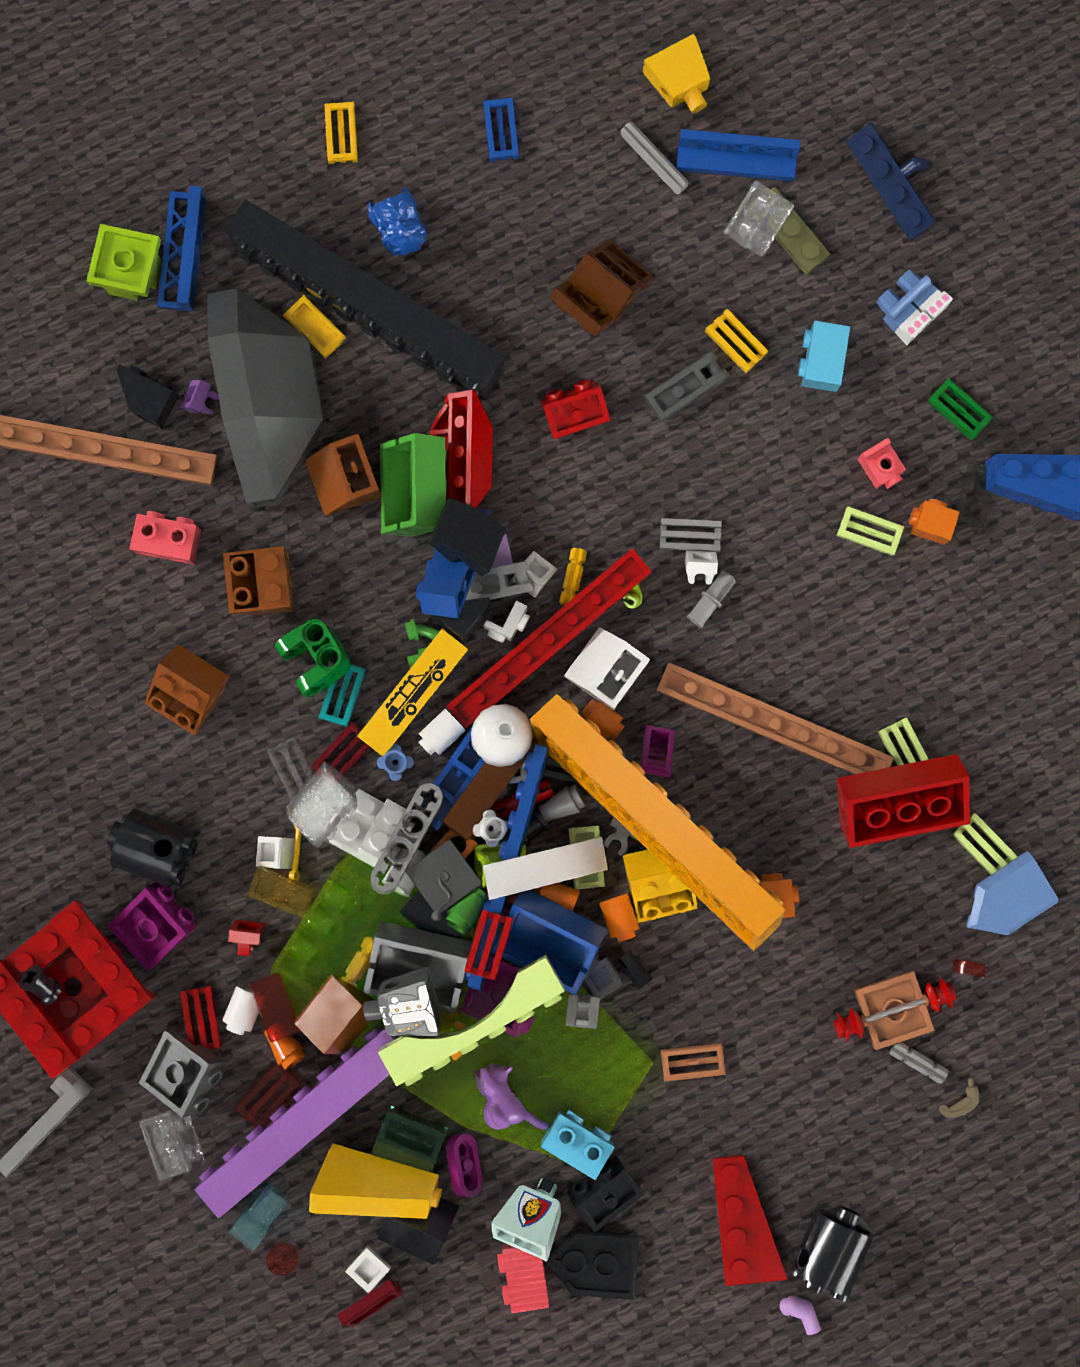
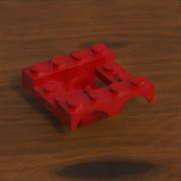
M81 900L73 901L33 937L4 960H0V1013L51 1079L60 1076L156 998L155 994L148 990L131 972L118 947L108 940L94 925L86 913ZM71 948L44 970V974L50 979L58 980L62 984V990L54 1002L49 1005H42L38 1002L37 996L30 991L26 992L20 988L19 981L28 968L33 965H39L44 969ZM70 978H77L82 984L81 992L78 995H71L67 991L66 984Z

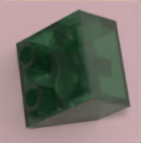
M390 1106L371 1155L432 1172L448 1128Z

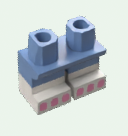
M910 269L896 282L906 293L901 299L889 288L876 302L886 314L883 320L906 345L921 333L953 300L945 291L941 293L931 284V279L927 275L921 279Z

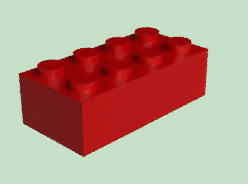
M958 754L837 778L840 827L849 848L970 824L969 775Z

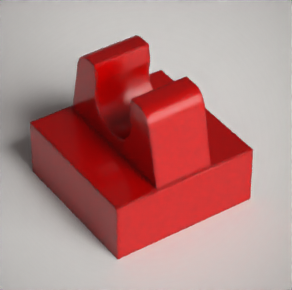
M235 919L229 930L228 942L238 943L237 955H251L254 945H259L265 935L266 923Z

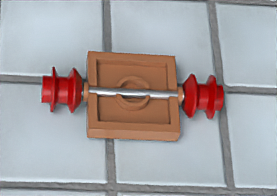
M909 971L855 989L854 992L862 1014L859 1015L852 1008L849 1009V1016L846 1017L836 1013L837 1020L833 1021V1026L838 1038H844L846 1043H849V1036L856 1034L861 1039L864 1027H866L873 1048L878 1050L934 1031L926 1006H930V1008L939 1013L940 1005L947 1004L950 1008H953V1001L957 1000L952 984L950 982L945 983L943 978H940L939 986L933 987L928 982L925 987V994H922L915 972Z

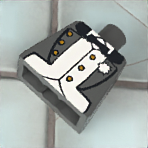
M429 967L383 981L377 994L378 1000L367 1001L363 1004L366 1021L383 1019L386 1033L389 1036L439 1035L442 1016Z

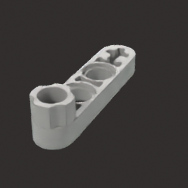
M427 783L421 785L416 790L372 870L371 886L377 893L383 895L390 894L399 885L430 825L440 811L443 795L438 786ZM429 796L436 801V803L430 802L426 809L422 808L423 797ZM414 817L420 819L423 823L422 830L417 833L409 832L405 827L408 819ZM396 844H402L407 847L408 856L403 860H397L392 857L391 848ZM387 860L389 864L394 866L390 874V880L393 883H385L384 886L379 885L377 875L383 876L385 874L388 864L383 862Z
M71 1067L63 1072L50 1086L60 1098L0 1160V1172L6 1178L21 1165L93 1089Z

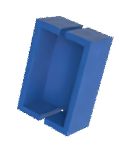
M532 890L521 892L508 917L514 920L503 958L522 968L546 954L564 989L576 996L608 929ZM502 931L495 944L494 954H496Z

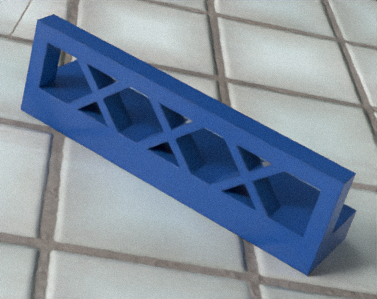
M681 129L676 169L686 172L794 181L796 159L800 150L801 140Z
M190 186L189 193L170 191L157 307L160 309L194 312L207 199L204 190L199 186ZM177 200L188 201L187 214L183 218L176 212ZM176 217L179 221L174 225V220ZM184 226L183 244L178 247L172 240L173 233ZM173 246L176 250L171 253V247ZM180 254L182 257L180 273L175 276L170 271L169 264L170 261ZM168 274L172 277V279L169 282ZM177 283V302L165 301L166 291Z

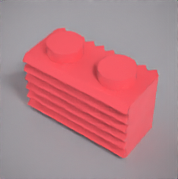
M503 1244V1253L497 1254L499 1272L506 1273L507 1285L502 1286L504 1305L511 1306V1313L549 1308L543 1260L511 1245Z

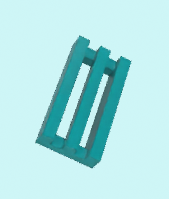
M351 665L349 671L345 674L333 715H328L327 713L338 680L328 687L318 718L345 727L349 725L366 669ZM353 672H356L358 674L344 718L341 719L339 715Z

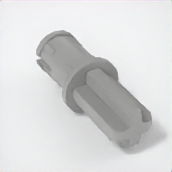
M722 571L709 589L701 593L703 597L690 614L687 615V618L702 628L714 610L722 606L720 602L736 583L735 578L729 573Z

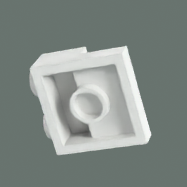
M358 789L329 836L328 842L375 867L406 809L389 799L384 803ZM412 818L408 819L405 823V827L409 832H411L415 826V824L411 822ZM397 844L390 850L393 858H396L401 850Z

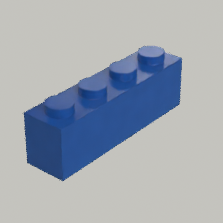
M478 509L486 515L490 516L489 510ZM434 548V556L426 564L424 580L418 583L416 598L420 600L422 613L458 618L476 572L460 558L450 562Z

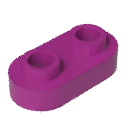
M455 1134L450 1137L446 1145L452 1189L459 1197H474L480 1192L483 1184L477 1143L469 1134Z

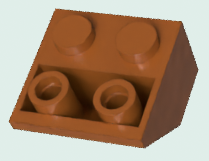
M359 434L330 443L305 460L325 517L381 497Z
M284 546L223 553L229 614L265 615L295 611L289 552Z
M178 644L159 662L144 704L191 734L196 735L220 699L229 676Z

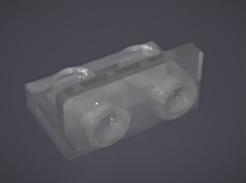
M755 180L723 233L762 257L787 219L794 204Z
M171 1109L139 1121L159 1181L186 1173L205 1162L190 1116L182 1118Z

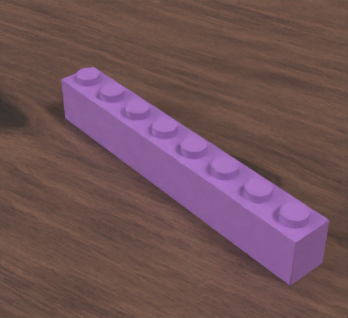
M377 1025L364 1036L367 1041L359 1049L353 1045L340 1057L343 1062L334 1069L330 1065L316 1077L320 1082L310 1089L306 1085L293 1096L296 1101L288 1109L284 1105L277 1109L269 1117L272 1122L264 1129L261 1125L257 1126L245 1137L249 1142L241 1148L235 1145L222 1156L225 1161L217 1169L214 1165L206 1169L198 1177L201 1182L194 1190L219 1219L389 1076L390 1074L378 1051L382 1046L400 1036H389L386 1033L385 1027L381 1029Z

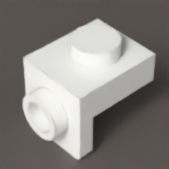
M516 601L503 628L486 620L484 629L488 630L487 636L500 643H503L505 639L512 642L517 630L523 632L530 618L526 614L527 606Z

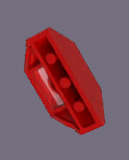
M474 390L447 394L444 400L445 404L439 411L430 429V435L445 437L446 501L451 498L476 508L492 487L493 427L477 393Z

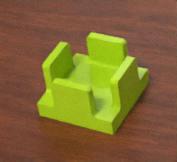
M100 224L86 280L87 283L92 286L102 287L109 295L136 301H138L139 296L148 297L149 289H156L162 266V260L158 255L161 243L160 237Z

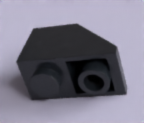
M119 364L116 370L129 410L136 417L162 429L178 399L177 395L172 391L173 386L159 378L155 382L146 378L147 373L136 366L130 365L128 369Z

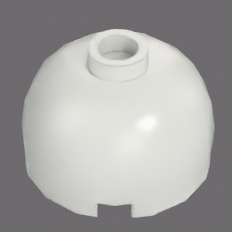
M508 704L493 705L483 710L474 721L471 731V741L475 752L487 764L498 767L510 766L521 760L530 749L533 739L532 726L526 714L517 707Z

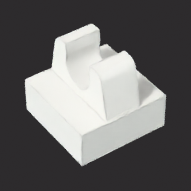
M686 550L685 565L689 583L694 584L695 575L698 573L705 574L706 584L712 583L714 574H717L718 567L716 552Z
M367 1246L347 1268L346 1273L369 1294L390 1270L391 1266Z

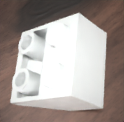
M599 627L564 677L597 701H601L614 710L650 659L626 641Z

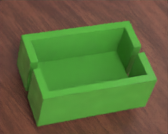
M413 433L401 437L399 440L394 439L380 444L381 534L413 537L434 531L446 503L445 437Z

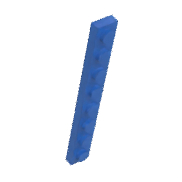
M535 744L534 751L527 753L524 769L528 770L525 782H519L516 792V799L520 801L517 811L512 810L507 824V828L511 829L508 841L503 840L499 851V858L503 859V861L517 858L521 855L549 756L547 747ZM509 895L491 899V901L486 900L483 910L504 916ZM490 919L487 920L473 967L476 969L479 967L492 920ZM499 922L496 935L486 965L485 971L487 972L490 966L491 958L499 934L501 922ZM465 972L464 979L468 980L467 986L470 989L482 992L486 978Z

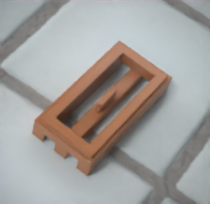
M722 1043L660 1049L664 1082L726 1075ZM717 1051V1056L668 1061V1056ZM718 1063V1068L679 1073H670L669 1068Z

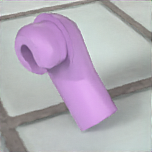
M790 1295L788 1298H783L780 1301V1311L783 1315H791L802 1319L807 1335L816 1334L821 1331L814 1307L809 1300L796 1295Z

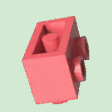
M147 511V515L137 514L129 549L135 554L195 565L202 530L197 525H194L195 521L192 519L177 517L176 521L165 519V515L162 513Z

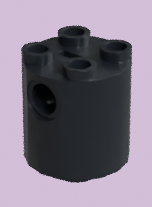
M132 809L123 823L116 821L113 824L107 838V844L113 846L110 859L111 866L161 885L172 887L173 884L177 886L182 884L186 874V869L183 868L187 857L192 858L195 854L198 840H195L192 829L141 810ZM172 849L170 855L161 857L163 852Z
M842 1205L828 1210L816 1208L790 1274L804 1280L803 1285L812 1291L821 1293L825 1289L830 1291V1295L834 1298L847 1302L874 1234L870 1231L862 1216L850 1208Z

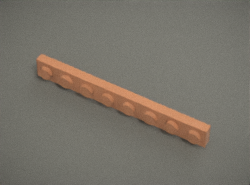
M0 415V447L208 486H213L219 458L215 454Z
M669 662L656 690L661 694L853 775L889 768L894 760V757Z

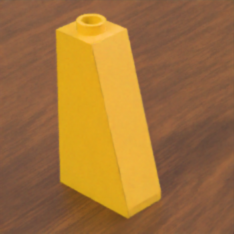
M332 1143L310 1192L309 1212L315 1214L427 1219L431 1207L437 1208L441 1198L442 1189L437 1188L439 1175Z

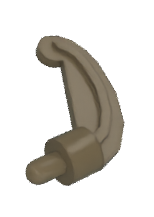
M968 1078V1086L966 1087L967 1097L950 1108L944 1104L939 1107V1111L943 1116L955 1118L966 1115L974 1110L979 1103L980 1095L978 1086L974 1084L973 1078Z

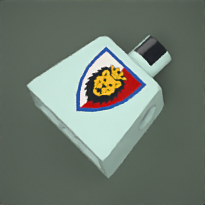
M542 1178L536 1190L524 1185L519 1186L491 1223L493 1238L547 1261L561 1217L560 1202L553 1198L557 1185L549 1179Z

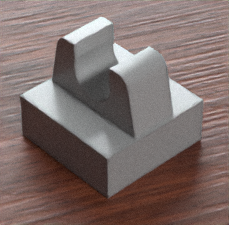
M569 993L565 1025L597 1029L600 996L576 994L575 996Z

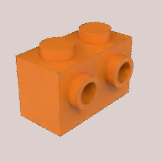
M783 873L760 874L761 880L759 885L767 893L770 891L774 892L783 901V908L786 910L783 918L796 917L794 904L799 903V893L797 885L792 884V879L783 878Z

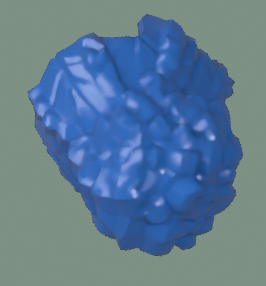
M406 187L402 188V193L388 197L375 205L372 201L369 202L367 205L368 216L372 224L382 234V244L388 251L392 252L395 256H404L409 252H416L421 249L420 245L426 241L427 232L425 224L420 220L416 201Z

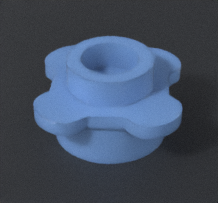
M393 744L384 757H379L377 760L378 767L385 769L393 781L400 780L402 773L407 768H412L414 764L413 758L406 756L401 751V746ZM393 760H398V764L393 765Z

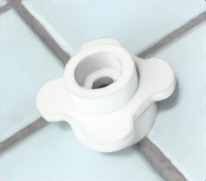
M486 810L480 823L474 825L473 833L477 837H482L486 841L487 846L494 847L505 836L508 830V823L496 817V813L493 810ZM492 825L493 830L489 831L488 828Z

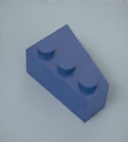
M995 454L985 461L987 492L1019 503L1024 502L1039 507V510L1045 512L1051 511L1067 517L1066 519L1073 521L1080 519V455Z

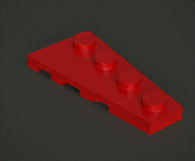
M743 1154L712 1157L725 1285L788 1280Z

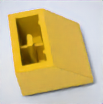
M648 849L623 855L638 923L698 909L695 894Z

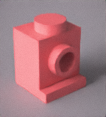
M888 438L863 452L858 458L859 463L876 489L883 485L887 489L903 480L900 475L906 470L890 445L891 442ZM881 460H886L890 468H882L880 465Z

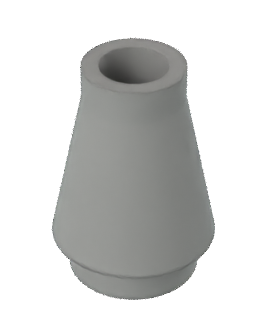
M574 784L571 787L566 785L546 803L540 805L539 810L546 822L580 813L581 808L587 805L580 789Z

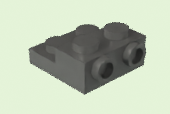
M173 1029L165 1030L139 1084L182 1118L202 1113L209 1104V1098L206 1096L210 1088L217 1085L222 1078L223 1073L220 1071L223 1061L203 1045L194 1046Z

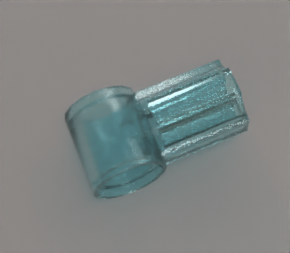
M268 1183L249 1210H245L229 1231V1234L253 1252L270 1230L269 1226L284 1209L289 1199L283 1192Z

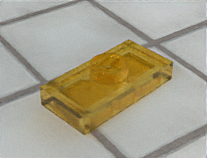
M259 866L256 869L247 896L304 919L316 888Z

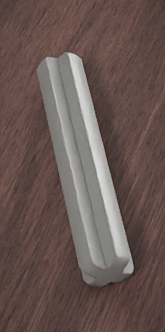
M633 122L627 123L621 129L620 134L624 140L675 194H680L687 188L688 180Z

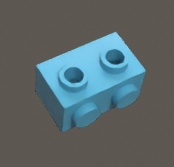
M570 1109L567 1113L559 1110L541 1140V1148L596 1180L615 1148L613 1141L610 1140L612 1135L598 1126H595L594 1129L583 1124L585 1119Z

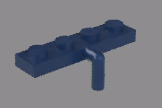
M869 123L846 141L909 240L915 239L937 222L908 178L916 170H927L930 165L927 159L914 157L901 166L873 123Z

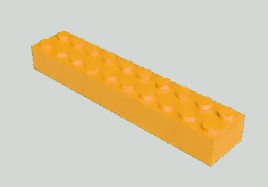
M556 694L530 718L533 737L539 741L538 744L547 747L549 755L743 942L755 951L781 925L786 911L783 908V901L774 892L770 891L767 893L759 885L760 880L749 869L744 871L735 863L737 859L726 847L721 849L712 841L714 839L713 835L704 826L700 825L697 827L689 819L691 816L682 805L678 803L674 805L667 798L668 794L657 782L652 784L644 776L645 771L635 761L630 763L622 756V749L613 740L606 741L600 735L601 730L590 719L585 721L578 714L579 709L568 698L563 700Z

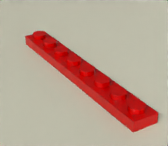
M630 549L446 707L466 730L470 728L483 710L497 705L648 577L652 573L651 569L633 549Z

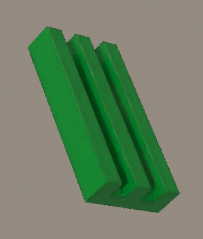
M949 378L927 401L971 441L993 418ZM946 389L951 391L957 398H959L965 405H967L973 412H975L982 419V421L979 423L960 404L955 402L944 391ZM938 397H940L946 404H948L954 411H956L975 429L972 430L966 423H964L958 416H956L950 409H948L942 402H940L938 400Z

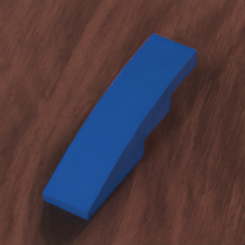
M472 728L433 783L440 788L443 795L440 811L430 825L436 831L439 830L443 824V819L485 763L472 746ZM425 796L422 808L426 809L430 802L436 803V801L432 797Z

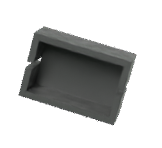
M380 921L374 937L363 993L377 996L383 981L429 967L440 1011L456 1014L464 981V970L472 941Z

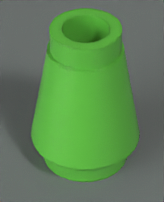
M478 887L447 910L446 923L461 934L472 930L488 898L487 894Z

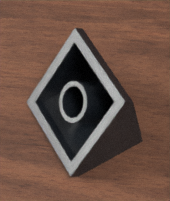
M487 597L465 600L458 618L431 614L430 616L466 644L491 612L490 599Z
M440 1198L437 1208L431 1207L427 1219L386 1217L377 1239L433 1265L446 1240L459 1206Z

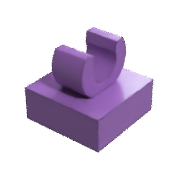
M192 380L180 408L190 413L213 414L214 411L206 407L205 400L208 397L213 400H219L217 393L209 391L211 384L203 380Z

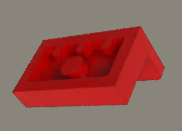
M590 379L574 384L573 389L564 392L562 389L550 391L545 394L546 398L540 399L553 439L611 421L601 386L596 381L591 382Z

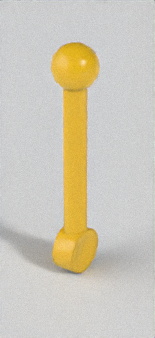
M301 818L294 821L296 835L292 870L289 872L290 882H298L300 879L298 865L302 830L306 826L305 821Z

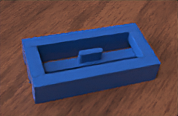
M513 98L483 101L490 162L496 161V159H519ZM506 106L508 109L512 150H506L502 107ZM490 108H496L500 151H495Z

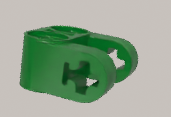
M318 619L307 621L275 643V648L282 660H291L309 650L317 665L304 673L296 681L300 692L306 698L314 696L344 676L351 667L350 657L335 631ZM323 630L322 638L315 642L316 634ZM338 655L337 662L329 667L330 658Z

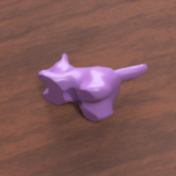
M490 1063L486 1068L474 1071L477 1087L480 1093L487 1099L483 1115L488 1126L492 1129L500 1130L526 1120L536 1128L548 1129L549 1124L526 1109L521 1100L508 1086L507 1078L513 1069L512 1065L503 1066Z

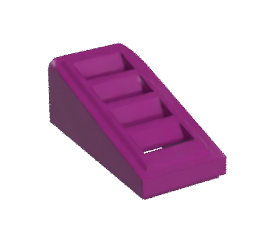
M646 725L640 757V766L645 773L670 778L676 730Z

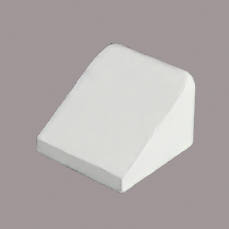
M533 551L525 561H527L529 570H526L528 582H532L533 591L528 593L536 597L557 571V568ZM514 574V576H513V578H512V581H514V582L516 583L515 574Z
M258 836L256 867L292 869L295 839Z

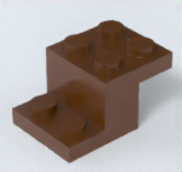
M608 240L588 251L568 281L556 287L549 297L556 302V306L562 312L570 314L576 319L583 330L596 336L617 322L635 296L647 288L655 277L612 240Z

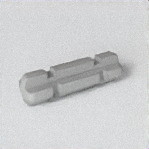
M902 1042L892 1045L889 1052L891 1056L900 1061L903 1059V1063L925 1076L929 1075L930 1079L939 1084L945 1081L949 1072L948 1069L938 1063L934 1064L933 1060L912 1048L908 1049L909 1046Z

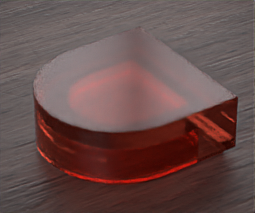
M961 959L953 960L952 971L985 978L987 967L984 964Z

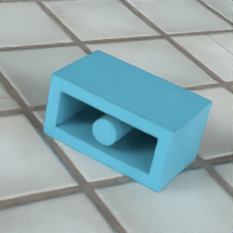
M814 321L811 329L805 330L802 347L807 348L806 359L801 358L798 368V376L803 377L801 386L833 392L838 391L842 382L850 326Z

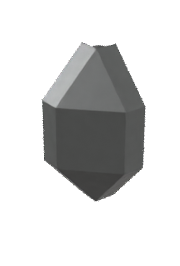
M235 288L207 294L208 343L223 423L246 504L253 509L281 503L326 427L311 344L308 337L239 289Z

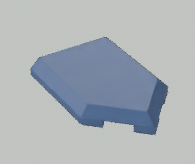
M1028 851L976 884L973 895L975 899L966 927L1010 935L1059 902L1058 897L1037 862Z

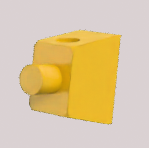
M694 34L644 60V75L670 107L673 108L686 102L691 113L694 114L707 106L701 93L708 89L710 76Z

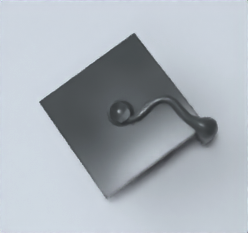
M450 839L405 871L434 912L431 918L435 922L442 919L441 913L482 884Z

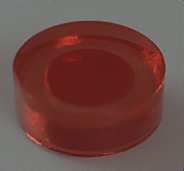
M280 1242L271 1247L266 1257L268 1269L278 1276L290 1274L297 1266L298 1252L290 1243Z

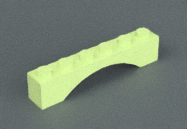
M545 954L518 970L514 982L504 999L491 1013L478 1022L461 1030L439 1034L438 1036H400L382 1046L378 1054L395 1085L398 1086L404 1082L406 1086H409L423 1077L421 1072L433 1067L435 1071L451 1062L449 1056L458 1051L462 1055L472 1051L479 1046L477 1041L488 1035L492 1039L507 1030L504 1025L515 1019L517 1023L527 1020L534 1015L532 1010L544 1004L545 1008L557 1003L562 999L560 994L565 992L564 986Z

